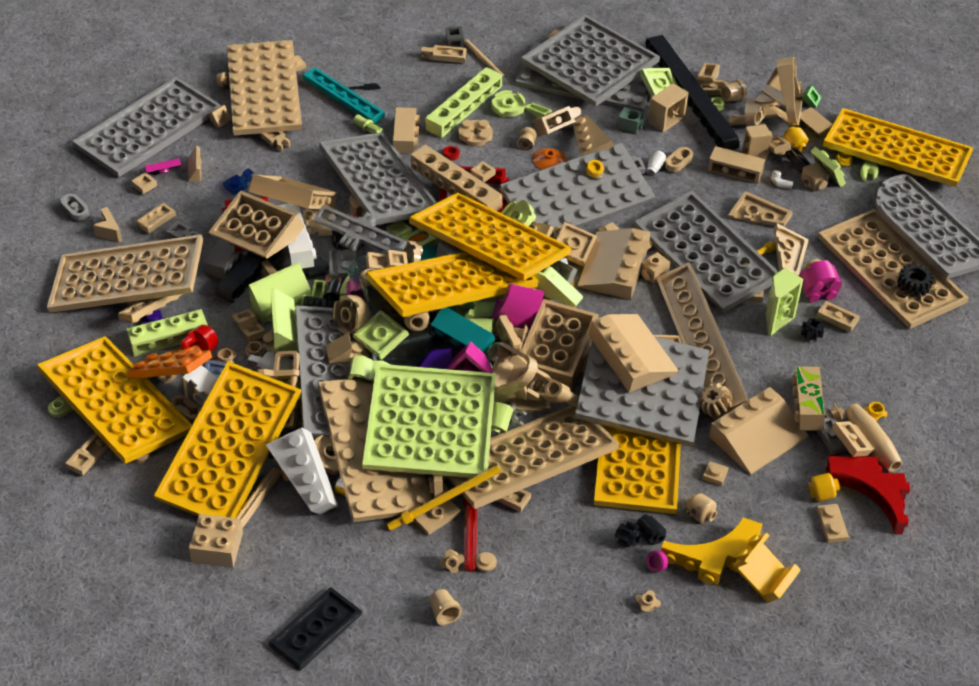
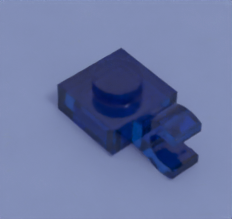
M248 168L241 176L236 174L224 181L223 187L231 194L236 195L240 190L243 191L248 188V183L251 182V175L254 172Z

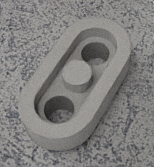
M66 194L61 198L62 208L72 219L82 221L88 218V206L77 195Z

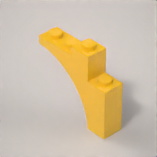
M742 517V520L733 531L718 540L698 545H682L664 541L661 551L666 554L668 564H677L683 566L688 571H697V579L705 584L718 586L725 567L738 572L733 567V564L738 559L736 557L737 554L747 548L749 545L747 542L752 536L756 534L759 536L761 534L763 524Z

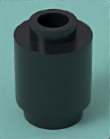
M322 257L313 259L314 267L302 269L305 277L310 279L325 275L326 270H328L325 259L323 260Z
M339 279L330 280L326 285L322 299L339 301V293L343 282Z
M645 514L637 520L638 531L652 545L655 543L660 544L665 540L666 529L653 516Z

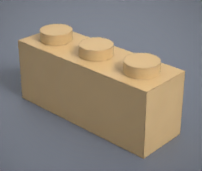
M396 107L393 146L399 153H413L414 148H418V137L415 136H419V126L416 125L420 124V115H417L416 108Z
M715 146L709 159L708 171L758 184L764 170L765 159Z

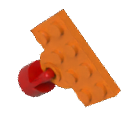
M199 325L186 334L185 338L180 342L181 348L165 352L161 355H157V353L147 355L144 361L133 364V368L127 371L128 377L133 379L189 374L212 358L211 352L218 346V337L211 327Z

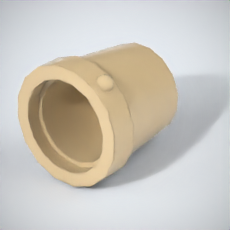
M740 79L734 80L720 88V97L724 102L743 101L747 97V87Z
M437 590L429 597V604L434 613V618L439 625L444 626L452 623L461 616L462 608L460 604L453 599L447 590Z

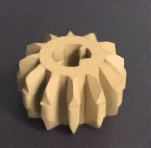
M719 383L716 386L711 384L710 388H704V392L699 393L701 398L698 402H700L703 413L709 414L711 417L715 414L720 417L722 412L727 413L726 408L732 407L731 401L733 399L726 386H722Z

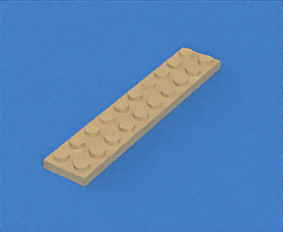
M690 262L656 277L682 343L709 350L702 393L704 388H710L711 384L716 386L719 383L722 386H726L733 399L731 401L732 407L726 408L727 413L749 401ZM722 412L720 417L724 416L727 413ZM715 414L712 418L716 420L720 417Z

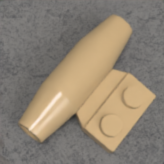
M853 404L846 409L845 414L849 421L835 422L832 429L853 457L871 454L873 457H877L878 462L889 472H894L902 466L903 462L890 438L877 421L860 405Z

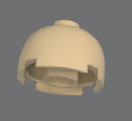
M356 295L339 297L340 300L334 303V323L338 322L339 327H341L338 330L343 334H354L370 320L368 304L364 299Z

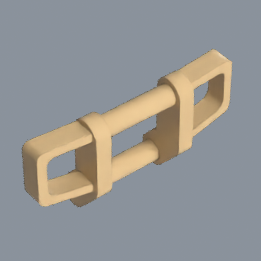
M279 351L275 354L273 370L258 369L257 373L275 380L290 379L289 385L297 388L298 378H300V355L296 351ZM283 357H294L293 369L280 370L281 359ZM297 402L291 412L290 422L285 424L282 430L294 429L296 427Z

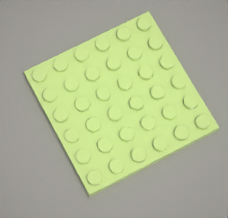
M376 364L362 468L473 478L488 470L496 373Z

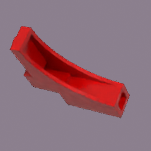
M828 456L825 467L826 473L831 474L833 479L837 478L839 485L856 490L870 498L886 514L894 534H903L905 527H908V515L904 514L905 497L910 492V483L906 482L905 473H882V466L878 464L877 457Z

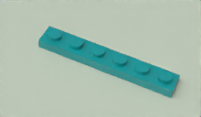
M316 67L303 74V80L355 114L361 115L367 120H372L374 124L385 117L383 110Z

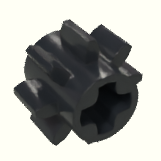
M809 318L807 322L803 321L801 335H805L806 340L816 341L818 337L823 338L825 325H821L819 319Z
M628 521L626 524L621 523L615 533V537L619 538L617 544L625 548H629L630 545L636 546L641 538V532L637 531L639 526Z

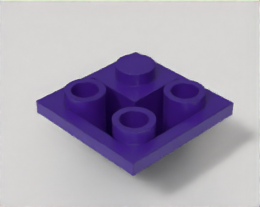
M444 348L428 351L414 367L446 369L452 361L451 349Z

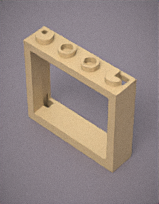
M253 174L252 180L249 182V192L307 209H321L323 205L334 209L338 194L335 191L281 176Z

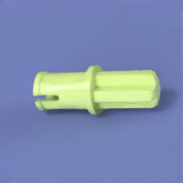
M356 115L353 119V123L362 128L364 132H369L370 134L382 132V128L375 125L370 119L367 120L361 115Z

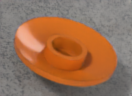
M554 148L538 150L532 158L534 165L541 170L567 162L565 154Z

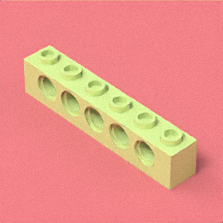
M487 67L484 68L443 104L439 105L431 114L427 115L425 118L426 130L441 138L444 137L502 87V74Z

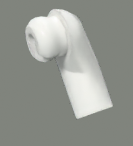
M780 171L772 172L770 178L777 187L792 190L794 181L780 178Z

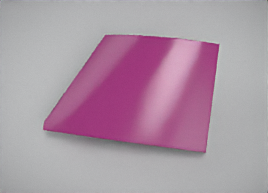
M508 283L504 300L496 299L492 318L497 322L499 316L506 315L513 328L524 329L526 325L530 330L545 291Z

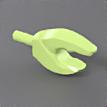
M867 160L862 165L860 175L863 181H866L867 173L872 174L873 180L878 176L879 169L875 162Z

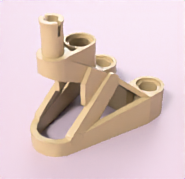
M795 57L777 59V67L767 84L762 88V92L756 99L746 100L745 114L729 116V125L731 127L743 124L747 126L758 125L763 118L778 117L789 126L799 125L803 90L801 82H798L796 77ZM776 105L786 108V112L777 108Z
M496 342L490 347L487 358L494 362L492 370L496 373L494 402L504 403L518 399L542 401L544 399L551 403L566 402L577 408L579 396L572 393L568 386L551 379L548 374L539 370L536 359L503 342ZM534 379H538L534 383L533 388L531 390L530 385Z

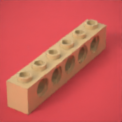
M426 144L411 154V168L451 195L460 193L495 211L502 208L501 193Z

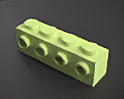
M202 309L127 328V334L135 357L180 345V342L188 332L199 325L208 326Z

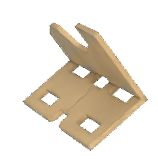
M526 325L524 329L513 328L517 337L521 340L520 352L526 341L527 332H529Z

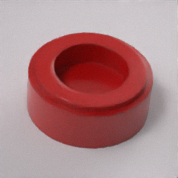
M447 146L443 149V156L450 161L457 160L460 157V150L455 146Z

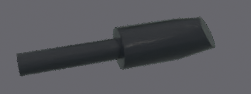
M377 83L349 87L350 90H375L381 88Z

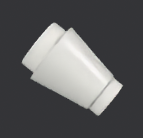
M655 150L650 154L646 169L647 174L655 176L665 164L666 155L662 151Z

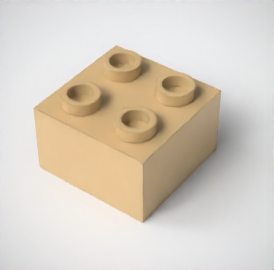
M672 83L656 95H653L650 99L648 124L661 132H665L684 119L688 92Z
M199 514L189 546L191 562L234 567L243 535L241 519Z

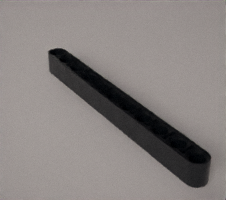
M663 35L646 38V48L660 56L658 65L661 68H670L677 85L688 92L687 105L693 109L692 112L695 116L699 117L700 123L703 127L707 128L706 131L711 138L715 139L716 145L728 150L738 149L740 141L737 134Z

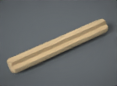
M272 467L235 517L241 519L242 529L281 476L279 469Z

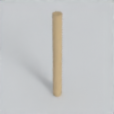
M468 39L464 40V45L485 66L502 74V78L504 77V74Z

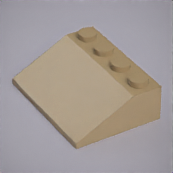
M240 190L210 229L209 234L267 259L295 241L305 226L297 213Z
M635 228L596 232L597 238L586 260L577 288L631 300L641 272V264L645 260L648 251L650 232Z
M543 299L521 352L536 359L538 369L548 374L551 379L557 380L573 389L583 360L591 346L592 340L588 336L592 320L598 318V314Z
M608 314L592 320L588 336L628 393L679 373V370L638 314Z
M769 387L712 422L709 438L751 475L807 439L808 434L805 430H799V422H795V415L785 400Z

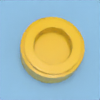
M590 160L585 168L587 175L592 178L600 177L604 170L603 164L598 160Z

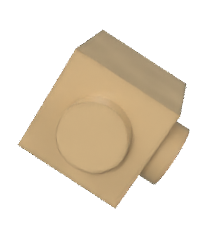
M818 162L803 167L801 180L806 187H809L814 192L819 189L822 190L827 186L830 174Z
M657 252L642 262L640 274L645 280H649L654 284L657 282L656 277L669 272L670 261Z

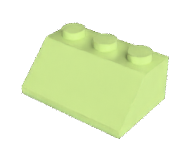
M299 263L293 264L249 285L251 310L263 324L272 321L270 288H275L293 298L295 307L303 306L304 297L311 296L310 286Z
M786 267L780 272H776L772 277V286L766 305L767 332L770 336L794 319L796 315L803 279Z
M270 288L274 353L279 351L297 352L294 299L275 288Z

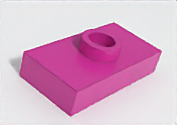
M180 158L144 166V171L146 173L156 171L159 174L167 173L169 168L181 166Z

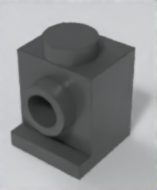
M462 26L445 27L447 46L464 48Z

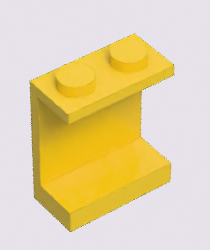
M766 532L759 536L756 534L748 540L747 543L749 545L737 554L736 557L738 559L733 564V567L764 601L769 603L780 599L801 569L796 564L786 568L763 544L769 537V534Z

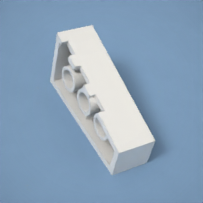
M290 203L277 205L297 213L305 226L299 206ZM305 226L295 241L284 247L290 265L299 263L302 269L314 267L313 259H317L315 248H313L312 240H310Z
M202 365L189 374H185L182 377L185 397L203 407L218 378Z
M300 428L266 444L312 512L320 515L338 507L311 432Z

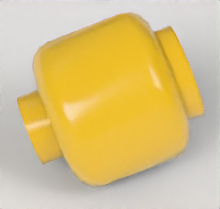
M793 126L784 132L783 138L791 146L796 147L801 152L806 149L809 139L801 128Z
M829 473L813 476L811 482L808 483L811 498H815L818 502L834 499L837 495L836 491L840 490L838 479H833Z

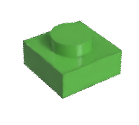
M811 85L806 88L802 98L809 107L815 108L821 96Z

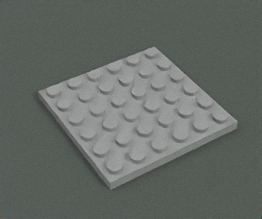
M586 14L521 57V63L595 107L640 76L642 69L651 68L660 60V56Z
M655 337L679 370V373L628 393L592 341L574 418L692 447L700 409V402L698 400L701 397L699 393L703 391L709 350Z

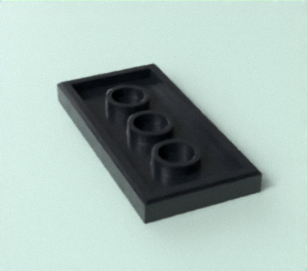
M330 587L269 642V646L301 671L362 615V610Z

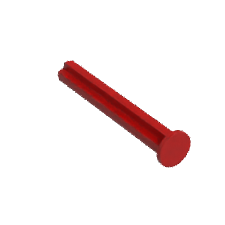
M464 498L463 568L465 571L473 572L476 569L477 509H474Z

